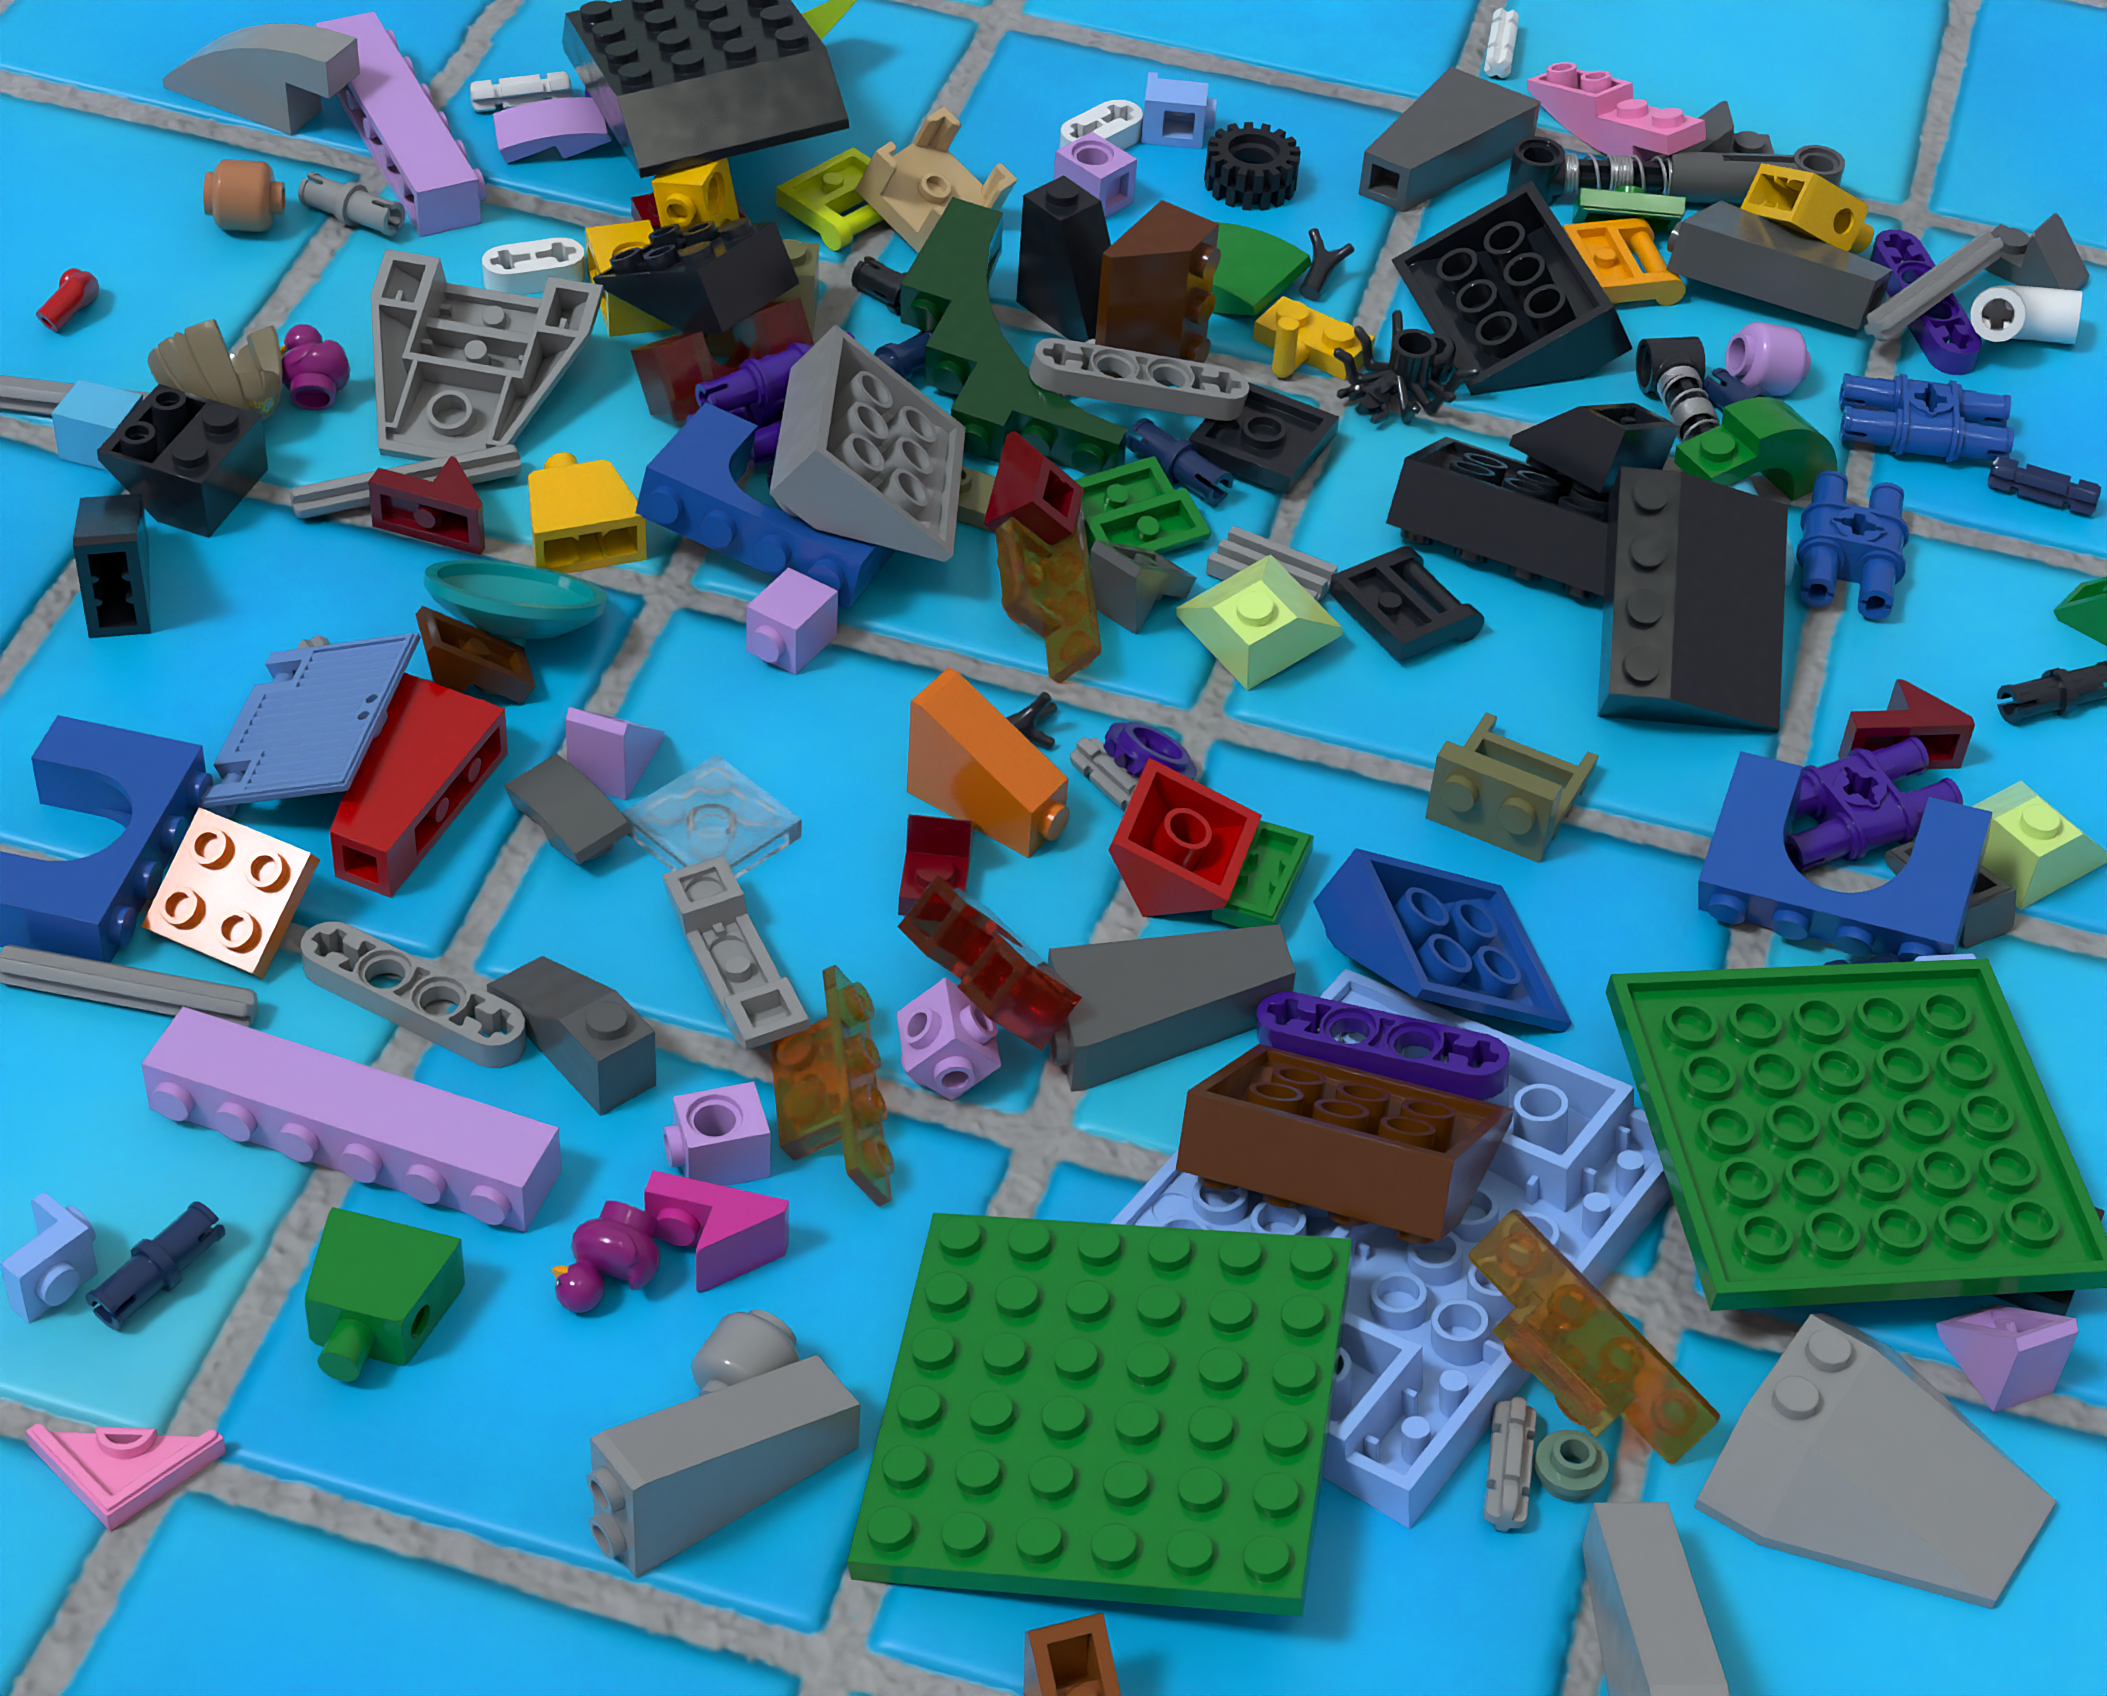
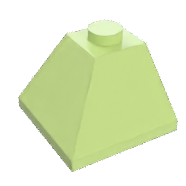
M1271 554L1176 608V616L1247 691L1339 638L1343 632V627Z
M2022 780L1971 806L1993 812L1989 840L1982 866L2016 889L2015 906L2020 910L2107 863V851Z

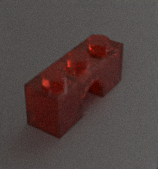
M800 297L773 300L732 327L734 349L730 358L723 365L717 363L710 355L703 332L678 333L630 350L650 415H672L673 422L685 421L688 415L696 413L700 409L695 395V387L698 383L709 382L738 371L739 366L745 359H762L766 355H773L787 350V347L794 342L805 343L808 346L814 345Z
M939 875L935 876L897 926L927 957L962 980L957 987L987 1018L1040 1051L1043 1050L1056 1031L1065 1023L1069 1014L1082 999L1064 979L988 907Z

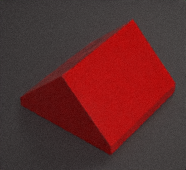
M1148 758L1108 851L1142 917L1223 909L1230 898L1262 815Z

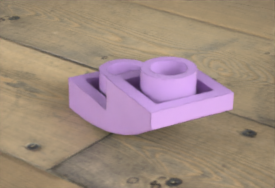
M591 97L547 99L493 113L498 149L507 164L556 146L562 158L565 159L611 141L609 125Z

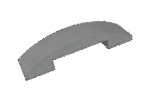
M724 855L663 874L664 886L693 959L717 1009L740 1045L749 1050L811 1029L809 1018L787 976L780 977L747 913L744 893Z

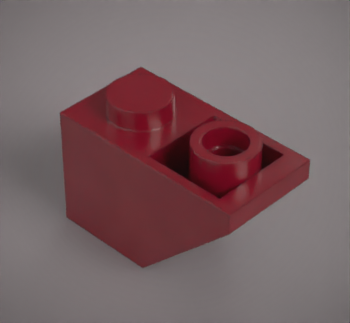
M1013 431L1007 434L983 524L1021 555L1025 556L1073 534L1084 488L1022 436Z

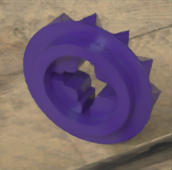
M1138 722L1114 723L1109 727L1104 737L1106 741L1103 747L1107 754L1114 758V762L1118 767L1132 773L1133 778L1140 777L1148 758L1192 780L1197 776L1196 766L1186 749L1172 737L1149 725Z

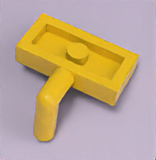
M1282 296L1254 323L1253 339L1274 349L1272 371L1279 378L1289 377L1303 363H1307L1346 381L1348 378L1344 363L1333 355L1336 348H1341L1353 356L1356 369L1363 364L1362 347L1354 334V327L1349 323L1338 321L1311 309L1302 302ZM1368 334V336L1370 337L1371 342H1372V355H1373L1374 344H1375V337L1372 336V335H1370V334Z

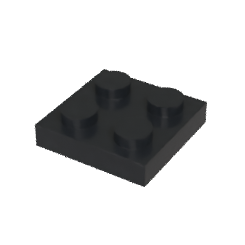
M1248 382L1250 388L1241 415L1229 421L1205 418L1189 437V441L1198 446L1201 456L1222 470H1227L1230 473L1261 484L1266 488L1288 495L1337 435L1339 416Z

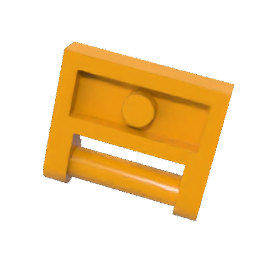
M1629 218L1563 225L1564 231L1613 305L1622 302L1656 299L1658 304L1670 306L1683 298L1686 287L1678 274L1666 270L1667 265L1653 243L1654 232L1647 220L1643 218ZM1631 252H1635L1646 273L1641 271Z

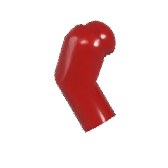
M77 268L68 269L60 277L59 289L36 312L37 318L48 329L58 332L79 310L95 301L99 293L97 279L90 272L81 271Z

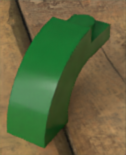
M1769 397L1745 399L1725 406L1722 424L1677 445L1674 463L1686 474L1725 486H1730L1760 472L1791 501L1813 492L1815 479L1821 472L1838 470L1836 453L1828 439L1788 404Z

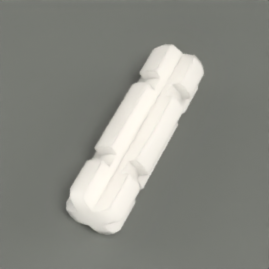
M1500 8L1493 13V23L1490 30L1484 71L1489 77L1497 75L1503 79L1511 72L1519 15L1514 9L1506 12L1503 8Z
M564 71L546 73V79H540V74L501 78L498 79V84L492 85L491 80L475 81L470 84V100L476 112L495 111V105L501 104L503 110L544 99L572 97L571 80L568 73Z

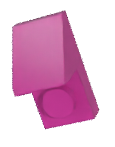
M655 1170L652 1171L644 1190L645 1212L658 1221L653 1238L662 1239L676 1246L688 1245L697 1247V1292L712 1289L785 1256L789 1245L788 1200Z

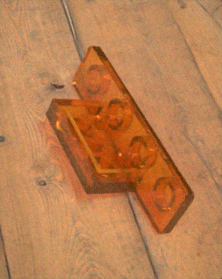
M1082 502L1080 503L1073 534L1049 545L1013 517L995 529L998 552L997 565L1000 570L1001 603L1003 609L1016 624L1027 625L1045 639L1049 677L1057 683H1062L1077 671L1088 667L1102 651Z
M833 965L822 971L828 1017L811 1024V1029L770 1043L780 1147L795 1161L842 1140L847 1175L880 1207L892 1201L889 1175L894 1173L895 1167L892 1154L884 1141L882 1122L887 1120L888 1112L885 1101L877 1086L875 1070L881 1067V1058L871 1038L869 1020L874 1018L875 1011L865 987L858 981L852 983L836 965Z
M1511 1210L1469 1252L1468 1258L1473 1265L1515 1306L1492 1330L1504 1343V1349L1509 1358L1521 1369L1532 1372L1555 1395L1557 1405L1565 1416L1576 1424L1584 1425L1595 1438L1621 1415L1666 1462L1674 1464L1720 1420L1718 1411L1519 1210Z

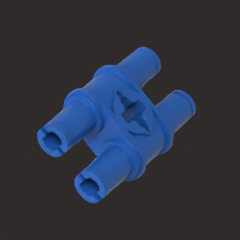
M1844 373L1838 403L1839 408L1844 409V416H1842L1840 424V441L1848 440L1886 446L1889 452H1893L1894 455L1898 456L1906 452L1943 457V461L1949 463L1952 460L1957 461L1959 456L1995 460L1999 456L2010 458L2009 453H2011L2013 447L2014 429L2006 426L2011 410V395L2004 394L2002 396L1964 390L1961 384H1957V381L1952 380L1948 384L1908 379L1906 374L1894 376L1893 380L1853 376Z
M1827 470L1821 472L1815 479L1812 502L1805 507L1801 514L1800 526L1803 531V538L1796 550V559L1803 569L1800 589L1801 600L1813 607L1827 606L1834 599L1837 579L1859 583L1857 607L1859 613L1869 619L1886 618L1892 610L1895 584L1901 581L1906 569L1903 548L1908 542L1909 528L1902 519L1904 491L1896 484L1883 482L1873 487L1869 499V508L1847 504V477L1837 471Z

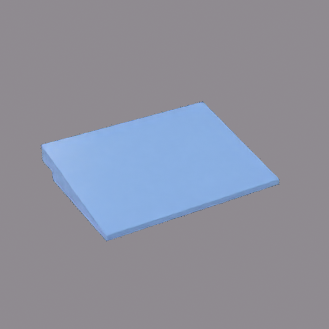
M1345 969L1322 993L1320 998L1489 1034L1505 1043L1510 1052L1508 1086L1501 1094L1481 1101L1513 1108L1512 1122L1461 1223L1441 1241L1435 1240V1242L1430 1244L1407 1242L1396 1237L1394 1229L1369 1222L1362 1226L1345 1225L1331 1220L1327 1216L1328 1211L1307 1205L1297 1208L1275 1206L1265 1202L1262 1199V1193L1240 1187L1234 1190L1208 1188L1197 1181L1198 1176L1176 1170L1177 1150L1109 1224L1352 1239L1353 1262L1322 1477L1410 1530L1490 1428L1495 1405L1499 1401H1511L1668 1201L1672 1193L1645 1111L1634 1107V1086ZM1357 1032L1340 1033L1334 1037L1336 1041L1344 1044L1360 1043L1367 1038ZM1409 1046L1400 1049L1397 1053L1406 1058H1421L1431 1052L1424 1047ZM1448 1056L1444 1057V1062H1448Z

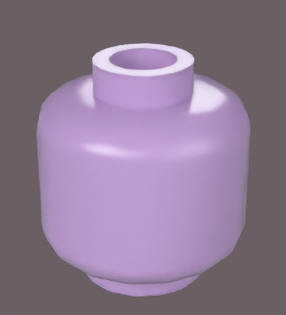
M1752 322L1743 327L1740 332L1733 335L1730 339L1725 353V366L1730 375L1750 388L1760 387L1769 392L1771 396L1784 397L1793 392L1808 375L1811 366V356L1803 336L1797 329L1763 322Z

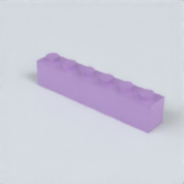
M374 11L315 23V27L330 29L357 38L360 74L335 95L399 203L403 204L405 213L419 236L423 237L481 224L480 201L486 200L487 196L482 173L479 169L471 168L462 141L454 140L451 136L445 114L442 111L436 112L427 85L418 83L413 64L408 56L402 57L393 31L391 29L385 30Z
M187 1007L180 1009L141 1063L149 1109L159 1112L168 1119L174 1121L184 1120L218 1131L234 1141H248L282 1152L295 1161H309L345 1173L359 1182H373L409 1194L414 1199L423 1203H437L473 1215L486 1224H500L526 1232L561 1174L559 1127Z

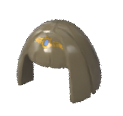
M216 320L204 321L185 328L184 334L177 332L174 334V337L166 338L158 344L159 348H154L149 353L147 358L151 374L158 384L262 415L263 422L273 414L279 402L282 388V361L278 335L274 325L250 333L246 337L248 344L239 350L238 355L234 353L229 355Z

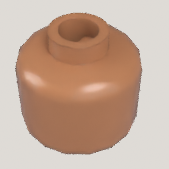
M224 159L217 164L214 172L206 173L203 189L204 211L206 215L213 216L216 225L221 229L265 232L271 226L274 214H284L286 203L285 183L275 181L274 172L266 162Z

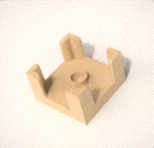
M945 106L929 115L914 142L894 156L896 145L892 141L876 150L855 188L918 254L952 197L999 211L1018 180L1003 164L998 163L993 168L985 184L982 185L948 151L961 128V123Z

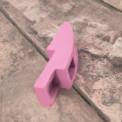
M1560 62L1549 65L1546 68L1547 72L1527 80L1528 91L1536 100L1541 101L1540 105L1558 123L1577 138L1604 154L1629 155L1630 157L1637 155L1641 161H1646L1660 154L1671 155L1706 140L1705 120L1683 115V110L1678 108L1659 109L1648 106L1646 100L1634 99L1633 83L1612 78L1610 72H1588L1577 69L1575 63Z

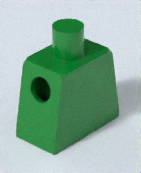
M332 1207L325 1223L305 1294L309 1339L316 1345L323 1346L317 1360L320 1369L334 1379L349 1382L358 1378L367 1358L398 1366L409 1363L463 1289L465 1277L461 1239Z

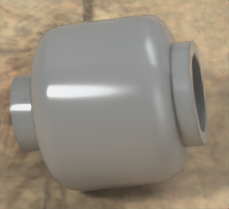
M755 1309L749 1313L736 1312L724 1316L691 1363L693 1380L700 1389L699 1397L800 1361L799 1353L795 1347L797 1344L796 1337L792 1330L775 1315L763 1310Z

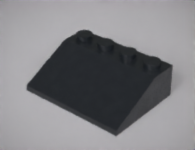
M1532 180L1392 259L1396 270L1433 332L1444 334L1454 341L1456 352L1453 365L1458 371L1476 366L1481 368L1478 378L1463 381L1471 395L1585 376L1633 349L1614 305Z
M1444 437L1405 457L1386 520V524L1401 528V537L1423 545H1432L1434 540L1454 546L1453 553L1468 561L1487 563L1488 558L1508 564V572L1525 580L1539 582L1542 576L1562 582L1564 583L1563 591L1575 597L1595 600L1597 594L1604 596L1609 493H1604L1601 498L1583 494L1571 486L1573 479L1559 473L1543 472L1526 462L1449 437Z
M1621 466L1609 492L1597 716L1772 733L1779 731L1788 520L1787 504L1683 472Z

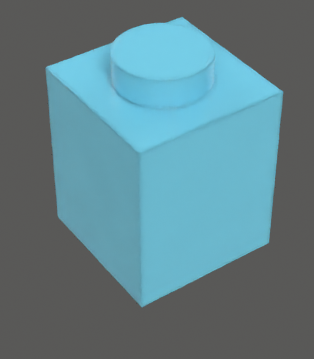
M78 379L51 413L59 459L107 470L98 460L97 450L143 401V395Z

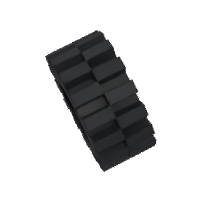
M1244 122V128L1239 129L1236 123L1228 125L1227 132L1222 128L1215 131V137L1211 136L1208 141L1204 175L1207 191L1213 190L1212 197L1216 200L1226 197L1225 205L1234 207L1237 202L1243 203L1242 210L1251 211L1252 205H1258L1260 211L1269 210L1270 202L1276 207L1284 205V199L1290 201L1294 191H1296L1301 154L1300 146L1296 147L1297 141L1292 136L1285 138L1286 132L1280 128L1274 133L1270 132L1271 125L1262 123L1261 129L1253 128V122Z

